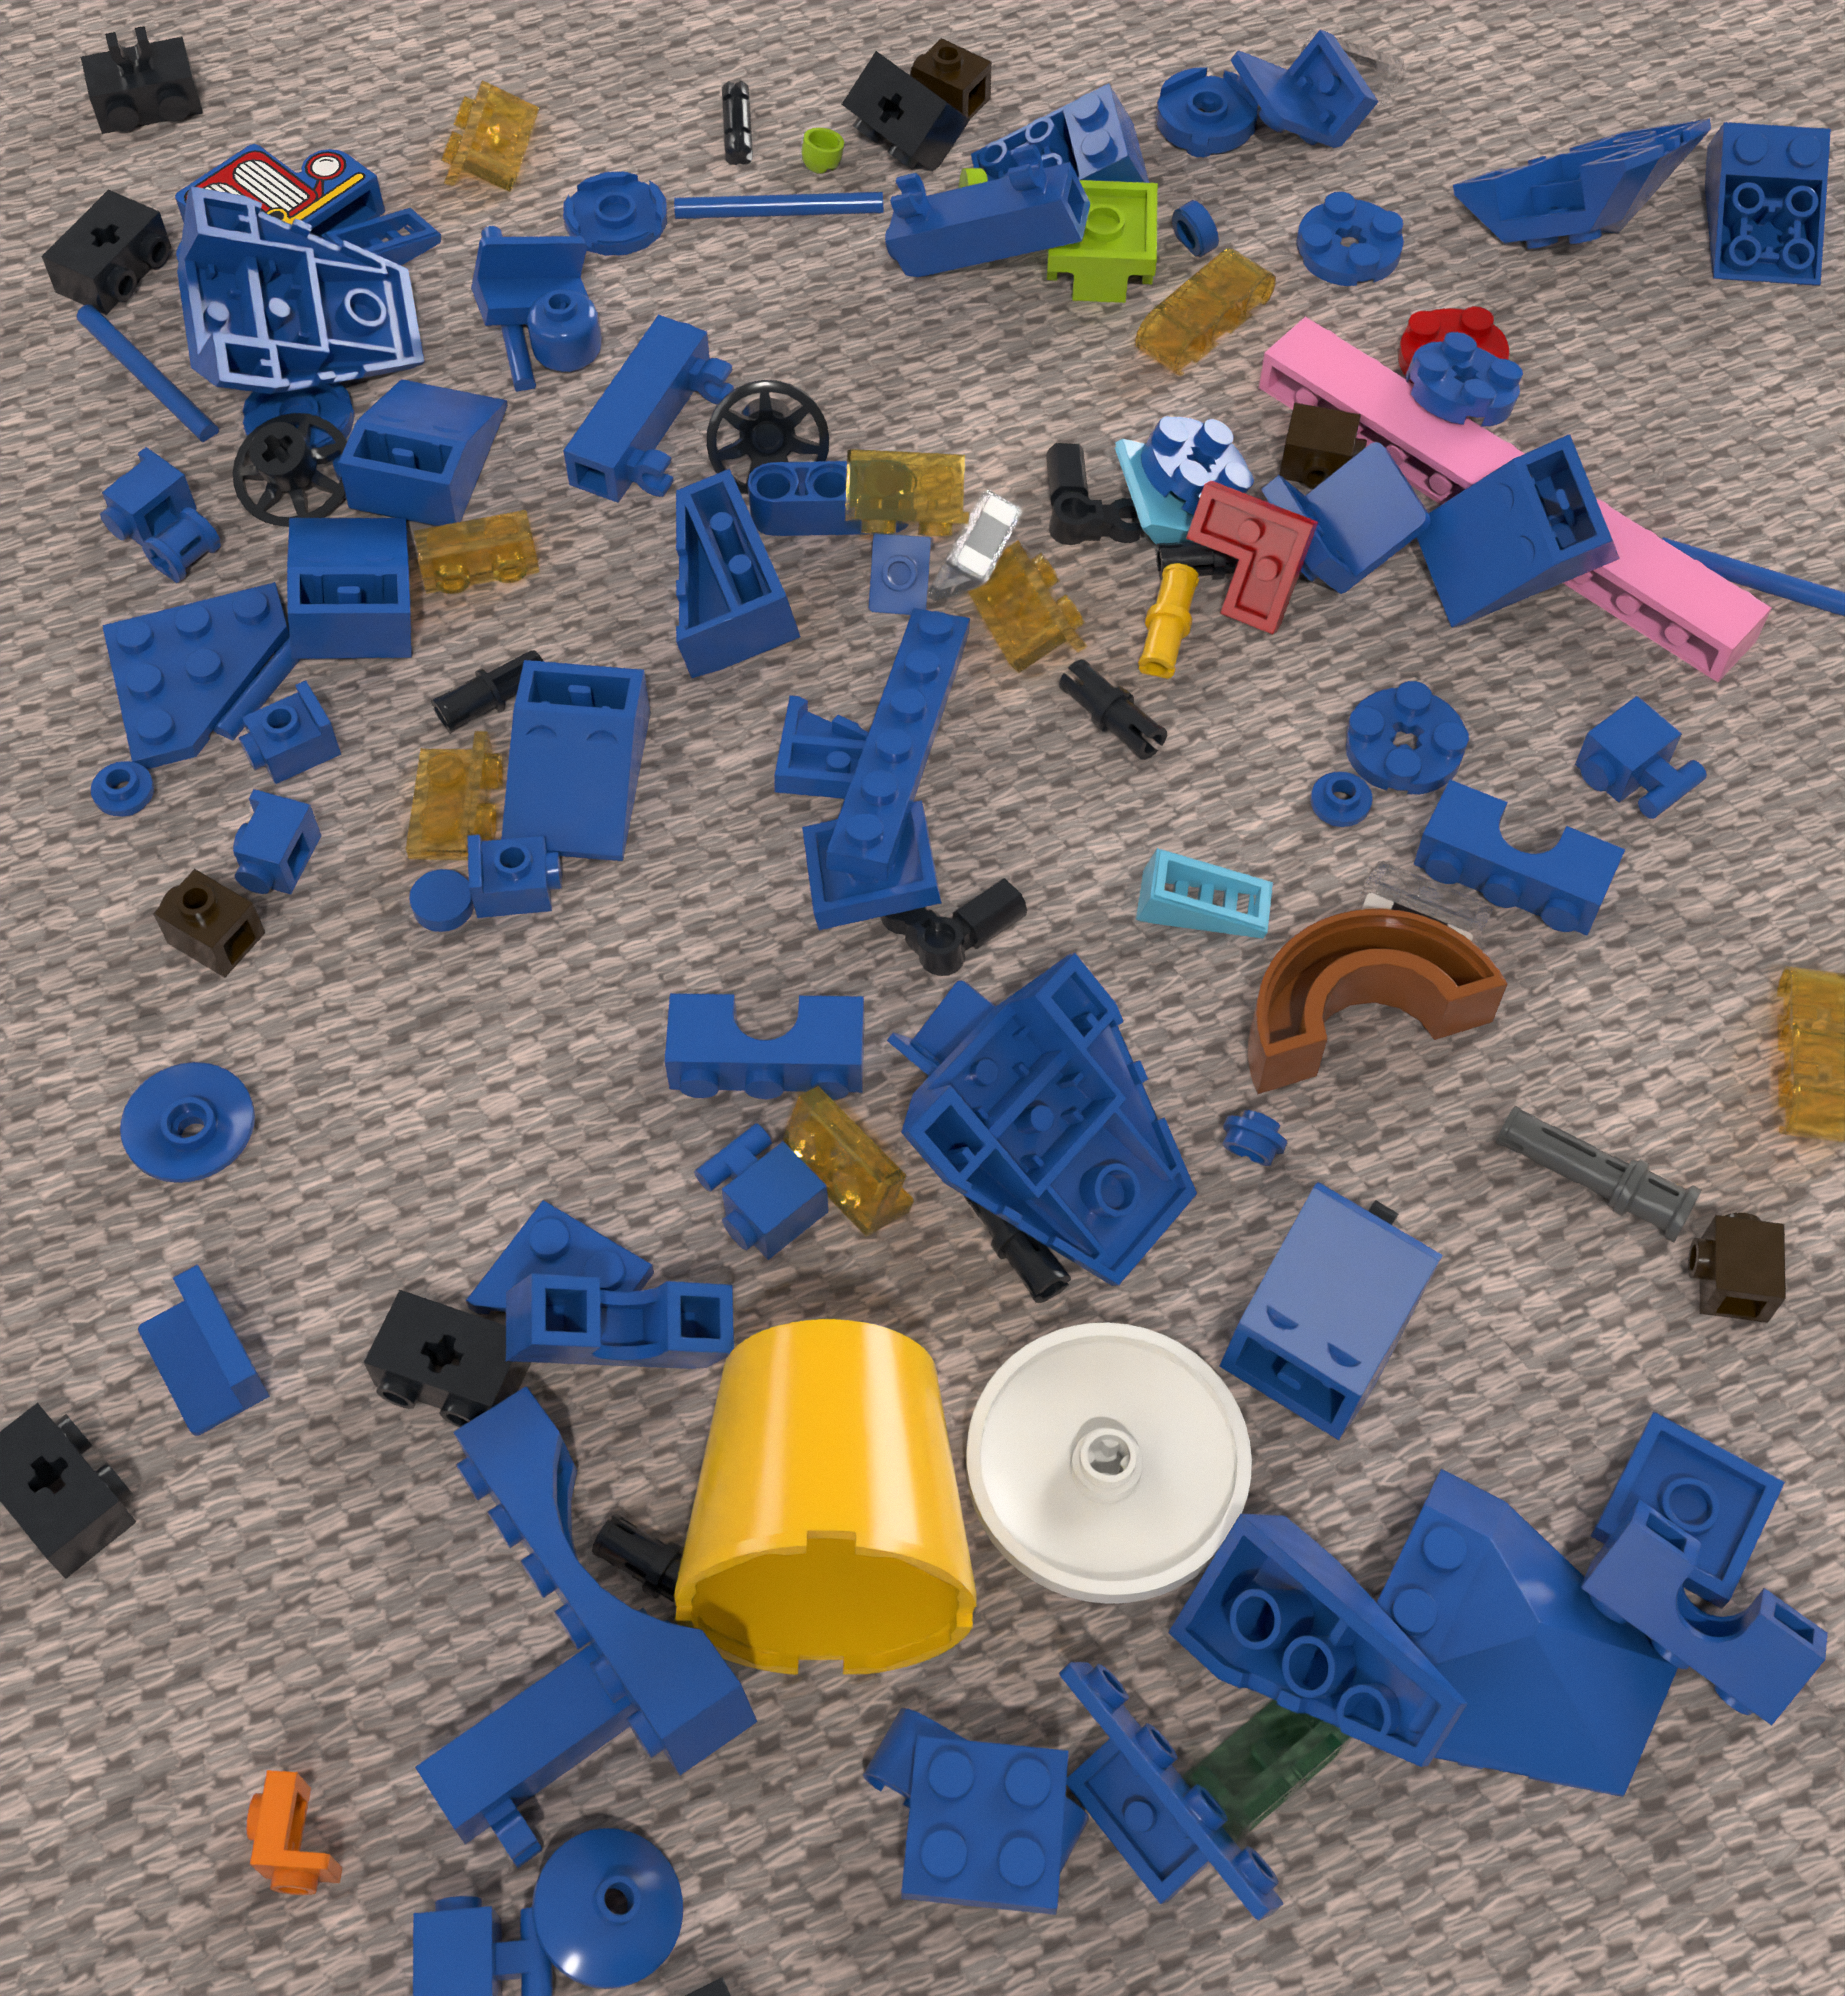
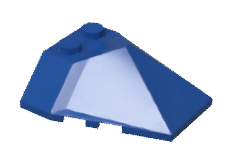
M1710 118L1625 131L1571 147L1568 153L1558 154L1547 159L1546 156H1541L1528 160V166L1508 169L1501 168L1453 184L1454 195L1503 243L1526 240L1527 249L1555 244L1559 242L1558 236L1568 235L1569 244H1576L1602 237V233H1620L1711 130Z
M191 186L187 194L177 274L190 365L194 371L216 387L274 394L409 370L424 363L408 268L345 240L341 246H338L310 233L312 225L296 218L292 224H289L260 211L262 203L247 196Z
M1076 953L1067 955L1001 1002L979 1023L913 1093L901 1133L946 1185L1111 1286H1117L1122 1283L1197 1195V1192L1165 1117L1157 1118L1143 1086V1082L1149 1080L1140 1060L1133 1062L1118 1025L1124 1021L1116 1002Z
M1440 1469L1376 1602L1468 1702L1434 1758L1457 1762L1461 1766L1477 1769L1488 1768L1528 1776V1779L1623 1797L1678 1667L1665 1660L1655 1650L1651 1639L1628 1621L1625 1624H1620L1603 1615L1592 1604L1589 1598L1590 1594L1581 1588L1585 1576L1507 1502L1443 1469Z

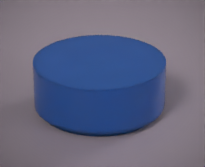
M1191 200L1174 210L1172 226L1175 235L1195 257L1198 256L1200 258L1217 248L1219 236L1216 225L1209 212L1201 203Z
M439 869L428 872L414 883L410 891L409 900L415 919L421 926L431 931L446 932L454 930L467 922L474 910L468 880L462 874L453 870Z

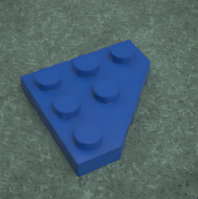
M275 582L102 625L132 762L138 763L146 769H151L197 757L210 740L209 734L213 731V727L254 680L274 652L276 653L290 636Z

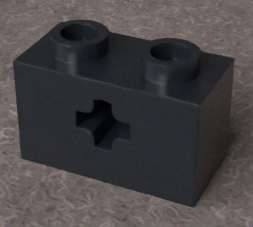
M875 51L841 104L858 117L852 125L877 144L882 136L892 142L887 152L911 170L914 169L918 162L931 171L937 169L970 121L969 118L877 51Z
M108 189L41 257L55 293L82 305H93L100 313L107 315L120 301H126L133 295L136 284L153 267H159L165 262L172 247L160 211Z
M399 1290L363 1363L374 1385L377 1387V1394L381 1398L406 1409H413L417 1401L441 1409L439 1414L443 1419L460 1428L518 1392L532 1362L506 1361L505 1325ZM454 1358L458 1359L459 1366L451 1364ZM436 1365L443 1367L440 1373H436Z
M37 1402L0 1431V1502L46 1559L67 1579L136 1523L135 1519L122 1505L133 1496V1493L107 1462L96 1471L93 1470L82 1456L92 1447V1444L67 1414L54 1423ZM61 1477L66 1486L54 1494L49 1486Z

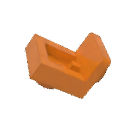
M267 1770L263 1793H255L253 1795L247 1816V1837L249 1840L254 1841L250 1865L265 1879H271L270 1889L273 1891L292 1895H314L317 1893L318 1882L340 1883L342 1867L330 1854L300 1851L311 1787L298 1772Z

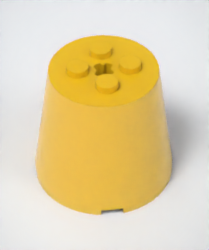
M816 1319L791 1322L765 1329L745 1339L731 1351L723 1367L675 1587L674 1598L676 1622L678 1625L703 1630L723 1659L755 1669L798 1675L799 1660H843V1674H873L896 1670L934 1658L953 1648L969 1634L973 1628V1612L975 1607H977V1593L937 1370L932 1357L921 1345L899 1332L875 1324L852 1320Z

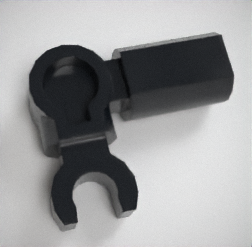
M1055 443L1050 447L1046 454L1050 500L1053 506L1049 523L1051 537L1063 545H1076L1083 541H1100L1101 537H1110L1114 541L1121 543H1133L1140 540L1141 524L1127 523L1122 520V518L1137 517L1132 498H1121L1115 500L1110 505L1102 504V500L1089 499L1084 450L1081 445Z
M1003 878L954 911L952 919L941 917L936 911H928L926 907L880 918L883 925L889 931L905 935L907 945L919 956V961L926 971L937 976H949L963 966L966 950L972 946L975 949L980 948L1025 917L1027 907L1022 894Z

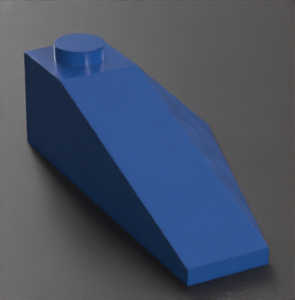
M1239 1515L1168 1632L1219 1680L1237 1688H1248L1277 1701V1705L1297 1714L1306 1713L1339 1727L1342 1733L1420 1767L1430 1764L1468 1704L1340 1562L1289 1518L1283 1515Z

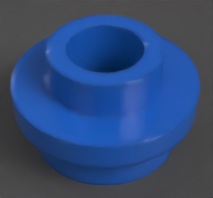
M130 761L116 762L106 766L98 772L91 784V796L96 806L102 812L112 816L124 817L138 813L149 803L154 793V782L148 770L144 766ZM129 782L123 788L113 789L116 785L120 783Z
M1332 772L1322 776L1314 784L1311 793V806L1315 814L1327 824L1336 827H1348L1360 823L1367 817L1371 809L1373 797L1369 786L1360 777L1348 772ZM1333 793H1346L1351 798L1347 800L1339 799Z
M1245 1110L1242 1117L1228 1116L1223 1125V1129L1227 1132L1223 1146L1229 1152L1241 1157L1248 1156L1251 1161L1263 1166H1270L1275 1155L1283 1154L1288 1144L1287 1140L1278 1133L1280 1124L1274 1119L1256 1111Z

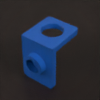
M873 533L869 593L870 611L911 615L913 608L927 609L930 552L934 537Z
M960 980L954 984L914 1039L893 1032L887 1041L930 1076L996 1006L968 983Z

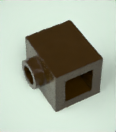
M940 38L925 54L919 55L912 65L910 76L969 119L991 99L992 61L943 38Z
M1294 402L1279 475L1285 480L1304 483L1309 488L1315 489L1366 448L1367 439L1356 438L1361 414Z
M196 869L180 885L174 886L164 895L160 906L153 913L169 945L224 978L227 977L265 934L260 918L251 901Z
M1730 1213L1724 1216L1715 1215L1703 1236L1693 1239L1688 1256L1689 1277L1700 1280V1314L1764 1323L1770 1321L1786 1299L1784 1224L1761 1221L1759 1217L1749 1213Z

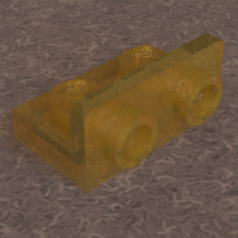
M482 80L474 99L464 96L456 114L453 125L462 130L460 134L454 131L451 132L441 157V161L449 164L443 183L454 186L461 170H464L511 192L518 177L539 107Z
M848 450L845 521L861 522V533L896 534V523L918 524V535L953 536V526L969 524L970 512H963L965 455Z
M526 510L413 531L418 552V563L426 594L434 592L456 594L464 591L471 585L492 581L513 583L521 580L526 575L540 572Z
M1019 540L997 554L998 556L982 584L967 589L1006 659L1017 673L1022 672L1066 641L1070 643L1076 652L1088 647L1078 631V628L1086 623L1081 613L1067 594L1059 598L1053 589V586L1060 582L1057 573L1042 552L1032 557Z
M475 731L472 749L420 748L406 843V852L409 859L468 861V835L480 834L481 841L495 840L497 810L496 805L490 803L491 789L501 790L504 768L502 754L493 753L488 731Z

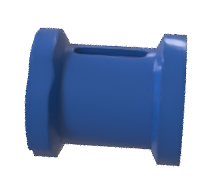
M190 507L181 510L178 513L179 521L158 538L151 536L142 543V549L150 563L176 583H179L186 577L185 569L204 553H215L221 548L220 537L206 518Z

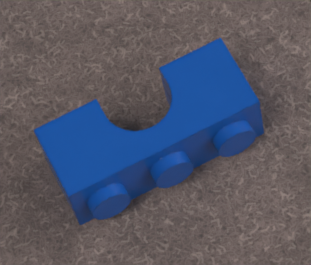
M1450 779L1423 832L1413 865L1425 869L1426 873L1437 882L1443 884L1459 883L1483 893L1490 903L1498 907L1512 908L1516 906L1538 915L1546 925L1560 932L1577 931L1588 936L1626 849L1566 826L1558 844L1551 850L1539 854L1521 852L1510 846L1500 832L1499 826L1508 802Z
M670 993L665 1050V1067L669 1089L680 1090L683 1094L693 1098L712 1097L719 1090L745 1091L749 1096L758 1099L777 1098L784 1091L810 1092L811 1095L822 1100L842 1099L849 1092L863 1093L864 996L799 995L798 1017L791 1030L776 1039L758 1040L747 1036L738 1028L734 994Z
M531 1273L506 1292V1361L698 1369L707 1368L723 1360L734 1349L732 1285L666 1281L662 1285L648 1290L617 1292L600 1290V1277Z
M1638 1499L1590 1562L1581 1588L1590 1594L1589 1598L1592 1604L1603 1615L1620 1624H1625L1628 1621L1650 1637L1655 1650L1669 1663L1681 1669L1691 1667L1711 1681L1719 1697L1731 1708L1744 1715L1755 1713L1772 1726L1825 1661L1828 1633L1765 1588H1763L1747 1609L1736 1615L1714 1616L1698 1609L1687 1597L1682 1583L1696 1567L1701 1542Z

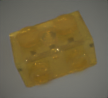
M819 1086L799 1095L782 1141L827 1185L828 1198L866 1237L909 1213L914 1199L902 1188L907 1175Z

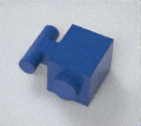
M1638 696L1634 697L1587 733L1575 763L1580 769L1583 779L1591 788L1600 792L1606 791L1618 803L1639 787L1645 788L1648 793L1639 799L1638 807L1643 815L1650 819L1659 816L1707 777L1704 767L1695 760H1690L1678 770L1669 764L1682 733Z
M755 1123L698 1167L694 1174L700 1184L709 1192L729 1177L732 1179L729 1184L722 1188L726 1215L722 1218V1223L731 1238L742 1249L748 1250L754 1245L769 1260L829 1212L827 1185L784 1141L758 1160L756 1156L770 1146L772 1141L767 1132L759 1124Z
M456 1896L443 1898L435 1902V1911L413 1913V1996H502V1981L521 1979V1996H553L552 1962L544 1953L537 1939L532 1917V1907L520 1910L521 1940L502 1942L501 1918L492 1906L482 1907V1899L479 1897Z

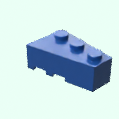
M727 469L676 490V551L679 556V580H676V596L679 601V626H676V643L691 678L725 669L800 638L801 636L786 593L731 470Z

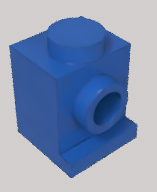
M147 447L138 452L141 462L125 475L120 476L102 492L107 508L100 513L102 522L116 538L124 541L127 537H130L141 546L147 538L151 536L158 538L179 521L178 513L184 508L190 507L197 510L185 475Z
M306 680L295 685L297 693L242 717L248 733L238 738L245 755L254 770L265 766L275 784L341 755L332 724Z
M253 789L249 801L254 814L249 823H244L240 826L234 839L233 852L239 864L234 877L241 886L254 893L267 894L270 889L292 894L322 836L310 804Z
M480 834L467 836L469 890L477 918L552 911L551 890L562 889V872L559 853H548L544 836L481 841Z

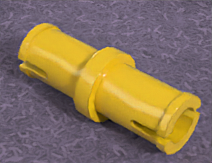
M1176 563L1167 565L1163 569V578L1156 604L1148 609L1145 619L1148 633L1142 656L1138 661L1139 671L1143 674L1169 679L1175 673V664L1183 638H1186L1191 630L1193 618L1189 611L1195 588L1199 583L1198 572L1188 565Z

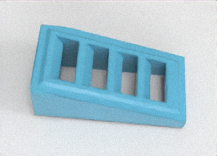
M1157 848L1143 870L1136 920L1263 939L1268 933L1273 882ZM1165 883L1174 884L1173 892L1164 890ZM1189 886L1199 888L1198 899L1187 897ZM1214 890L1224 891L1222 907L1212 904ZM1238 893L1250 895L1247 914L1236 911Z

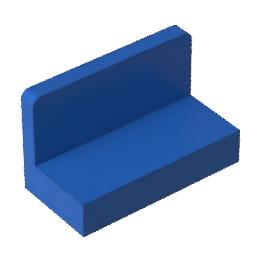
M582 236L483 237L479 242L471 290L485 326L526 325L530 306L537 298L550 291L558 289L573 290L588 297L581 280V272L587 250L584 238Z
M197 1264L173 1277L184 1301L143 1322L138 1327L140 1336L188 1429L194 1436L205 1433L270 1397L213 1289Z

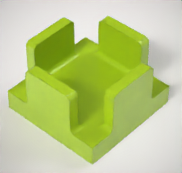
M1079 180L1090 201L1083 240L1048 249L1047 280L1057 281L1058 272L1072 273L1074 275L1072 301L1126 303L1128 277L1131 275H1142V284L1152 285L1153 276L1156 273L1158 183Z

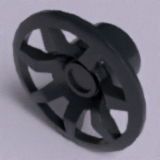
M759 380L735 388L720 401L710 417L706 445L709 460L717 474L727 470L722 462L723 460L740 458L746 454L751 458L746 483L734 477L740 493L748 494L747 482L751 472L762 464L789 462L787 456L791 451L798 454H817L814 462L826 461L829 452V431L822 410L814 399L803 390L778 380ZM769 392L788 395L797 400L800 405L790 410L780 400L771 398ZM760 393V397L746 405L741 414L730 409L740 399ZM808 413L814 418L818 427L819 443L801 438L795 433V427ZM724 418L734 428L739 430L740 438L734 443L718 450L717 431Z
M308 413L284 414L267 420L246 437L235 457L232 474L233 485L238 499L252 516L272 525L289 527V518H325L340 505L346 494L342 477L339 483L319 472L316 468L317 465L327 464L339 455H342L347 440L332 423ZM311 428H317L327 433L336 443L320 448H312L309 445ZM250 456L253 465L246 466ZM245 479L266 480L267 482L266 489L257 505L248 496ZM310 484L319 490L333 493L322 506L308 513V501L304 490L306 486ZM285 491L289 492L297 516L279 517L266 511L279 502L282 492Z

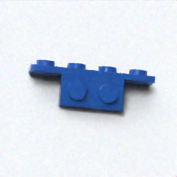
M1070 1662L1059 1672V1675L1110 1738L1067 1777L1066 1785L1157 1901L1163 1904L1171 1900L1211 1863L1256 1920L1259 1921L1273 1915L1284 1905L1281 1898L1273 1890L1279 1884L1275 1873L1254 1849L1247 1846L1241 1850L1225 1831L1222 1825L1228 1819L1214 1797L1199 1784L1191 1788L1172 1765L1178 1757L1166 1738L1151 1724L1146 1723L1141 1727L1123 1704L1129 1699V1696L1118 1679L1101 1664L1094 1668L1088 1662Z

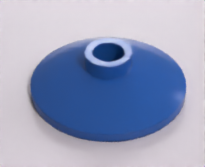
M200 1062L174 1065L149 1077L129 1098L120 1124L122 1144L136 1167L155 1179L173 1183L198 1181L220 1172L242 1153L254 1128V1105L245 1085L230 1071L217 1065ZM202 1124L204 1126L196 1135L182 1138L184 1129L189 1125Z
M600 1828L590 1830L565 1842L552 1854L542 1868L535 1885L532 1901L534 1929L541 1948L548 1959L560 1972L570 1979L585 1986L598 1989L626 1987L643 1980L656 1971L673 1950L679 1937L683 1920L681 1887L675 1871L667 1858L655 1845L645 1838L621 1829ZM607 1889H618L626 1896L627 1910L625 1914L617 1915L607 1908L604 1899Z

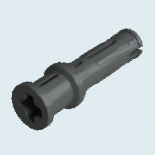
M1514 1106L1496 1140V1144L1520 1153L1559 1175L1609 1199L1608 1206L1614 1208V1213L1623 1216L1629 1212L1665 1231V1238L1675 1243L1702 1189L1694 1185L1685 1189L1649 1171V1163L1642 1159L1639 1161L1632 1159L1630 1163H1627L1615 1156L1613 1157L1597 1149L1595 1146L1555 1126H1551L1517 1106Z

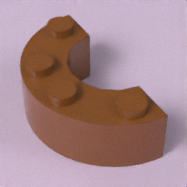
M1390 909L1354 910L1322 919L1300 931L1280 949L1271 961L1261 982L1248 1040L1249 1069L1257 1095L1316 1077L1328 1039L1324 1023L1331 1015L1350 1005L1378 1003L1399 1008L1419 1020L1432 1038L1437 1040L1492 1023L1508 983L1492 960L1476 944L1456 930L1436 920L1410 912Z

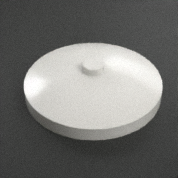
M1088 1323L1074 1325L1046 1334L1025 1345L1012 1355L987 1383L972 1414L968 1431L966 1474L969 1494L982 1528L993 1545L1018 1571L1034 1582L1056 1593L1087 1602L1110 1604L1143 1601L1168 1593L1194 1579L1209 1566L1237 1518L1242 1514L1251 1481L1252 1457L1247 1427L1236 1400L1220 1376L1209 1364L1181 1343L1152 1330L1128 1324Z

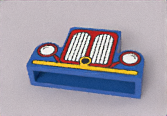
M257 144L247 146L175 195L183 223L187 194L191 186L247 196L262 203L260 210L289 224H292L296 218L312 225L310 233L318 237L330 231L377 218L385 213L377 175L350 155L340 150H320L308 156L302 164V171L296 173ZM179 243V246H178V248H177V250H176L178 262H179V255H180L181 243Z

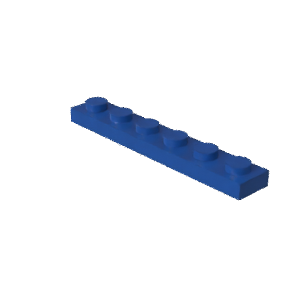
M913 608L827 847L826 869L884 881L888 880L965 649L970 629V618L946 614L940 611Z

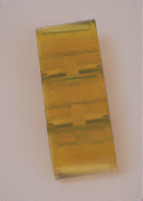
M1227 248L1158 304L1145 317L1137 331L1135 346L1177 375L1182 376L1185 373L1181 370L1191 361L1199 362L1219 344L1216 340L1226 331L1230 334L1253 315L1249 312L1259 303L1265 305L1269 301L1276 285V277L1273 273L1233 248Z
M1786 966L1780 976L1777 988V996L1783 997L1784 1015L1777 1014L1778 1051L1784 1052V1070L1778 1069V1107L1785 1108V1127L1779 1126V1133L1845 1143V974Z

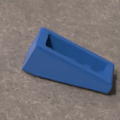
M412 208L403 209L321 235V238L338 246H341L345 240L401 266L441 243V234ZM405 228L410 234L402 236L397 231ZM387 238L389 241L383 242L382 240Z

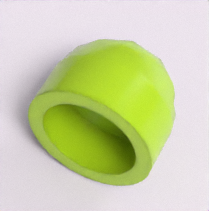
M817 127L807 130L804 133L801 148L802 160L807 169L816 174H823L827 169L835 170L842 159L844 139L837 132L827 128Z

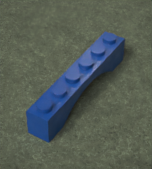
M527 1386L453 1432L466 1456L465 1459L455 1465L477 1501L488 1494L491 1496L497 1506L487 1511L507 1546L512 1548L520 1542L523 1543L529 1555L520 1560L540 1595L545 1598L552 1592H556L564 1605L555 1610L554 1613L574 1646L580 1649L590 1642L599 1656L598 1659L590 1663V1667L612 1702L615 1703L626 1695L636 1710L626 1720L651 1759L663 1751L678 1774L682 1775L757 1723L742 1684L703 1630L666 1623L632 1609L603 1589L578 1562L572 1538V1495L577 1468L559 1430Z

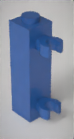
M1032 144L1013 149V156L1018 163V167L1008 170L1009 177L926 196L922 179L917 173L897 177L895 182L902 194L892 196L890 199L894 211L890 226L885 233L888 253L892 259L898 261L906 276L922 277L1081 242L1085 231L1090 201L1071 163L1068 162L1044 168L1040 152Z
M661 315L656 317L563 450L570 486L619 503L632 482H635L647 493L657 497H664L674 482L672 476L664 474L671 463V457L662 451L655 450V448L694 391L699 392L709 402L718 405L727 394L734 390V385L725 383L733 370L732 365L722 359L710 358L707 331Z
M641 1608L640 1610H638V1611H640V1612L645 1613V1614L648 1615V1613L646 1612V1610H645L644 1608ZM591 1644L415 1767L464 1844H467L491 1826L516 1867H521L543 1851L517 1807L630 1727L626 1718L635 1713L636 1710L626 1695L615 1703L609 1698L590 1667V1663L599 1658Z

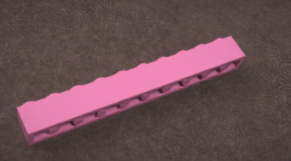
M1306 316L1264 352L1259 383L1261 390L1292 410L1295 402L1361 414L1356 438L1367 439L1366 447L1374 442L1381 443L1389 451L1409 484L1440 505L1510 460L1525 454L1511 443L1502 440L1473 422L1469 417L1466 418L1464 425L1449 422L1430 413L1419 405L1411 395L1413 383L1406 382L1405 378L1385 367L1375 358L1369 357ZM1596 498L1620 559L1566 581L1563 584L1711 679L1719 682L1757 641L1772 608L1755 598L1751 593L1742 590L1713 572L1700 561L1689 557L1659 538L1652 531L1641 527L1611 508L1607 503Z

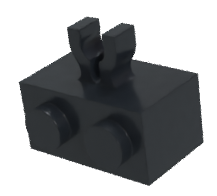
M145 26L135 28L138 41L135 46L123 47L118 43L116 32L106 33L109 51L81 57L88 95L102 134L116 131L128 132L140 126L164 121H181L189 116L203 114L194 73L183 37L149 43Z

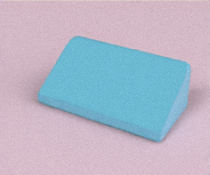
M1127 439L1115 442V450L1142 529L1156 545L1157 543L1194 542L1186 539L1194 516L1181 509L1186 501L1172 491L1165 498L1147 478L1141 463V452L1145 444Z

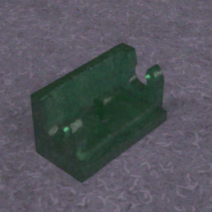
M1273 1700L1195 1767L1193 1766L1182 1775V1778L1191 1788L1199 1784L1214 1797L1228 1819L1222 1827L1237 1844L1345 1751L1353 1737L1342 1733L1339 1727L1306 1713L1297 1714L1277 1705V1701Z

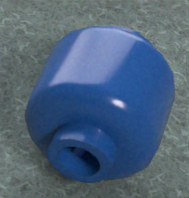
M558 289L540 296L530 306L527 326L531 348L536 360L544 367L558 372H572L583 369L595 360L600 353L602 338L597 310L594 303L587 296L573 290Z

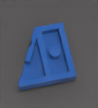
M790 695L774 775L775 792L845 799L869 732L863 730L858 723L841 715H837L830 722L808 712V700L800 696Z
M543 1200L466 1299L468 1308L477 1314L490 1315V1311L506 1312V1292L531 1273L600 1277V1290L617 1292L641 1291L654 1274V1270L649 1262Z

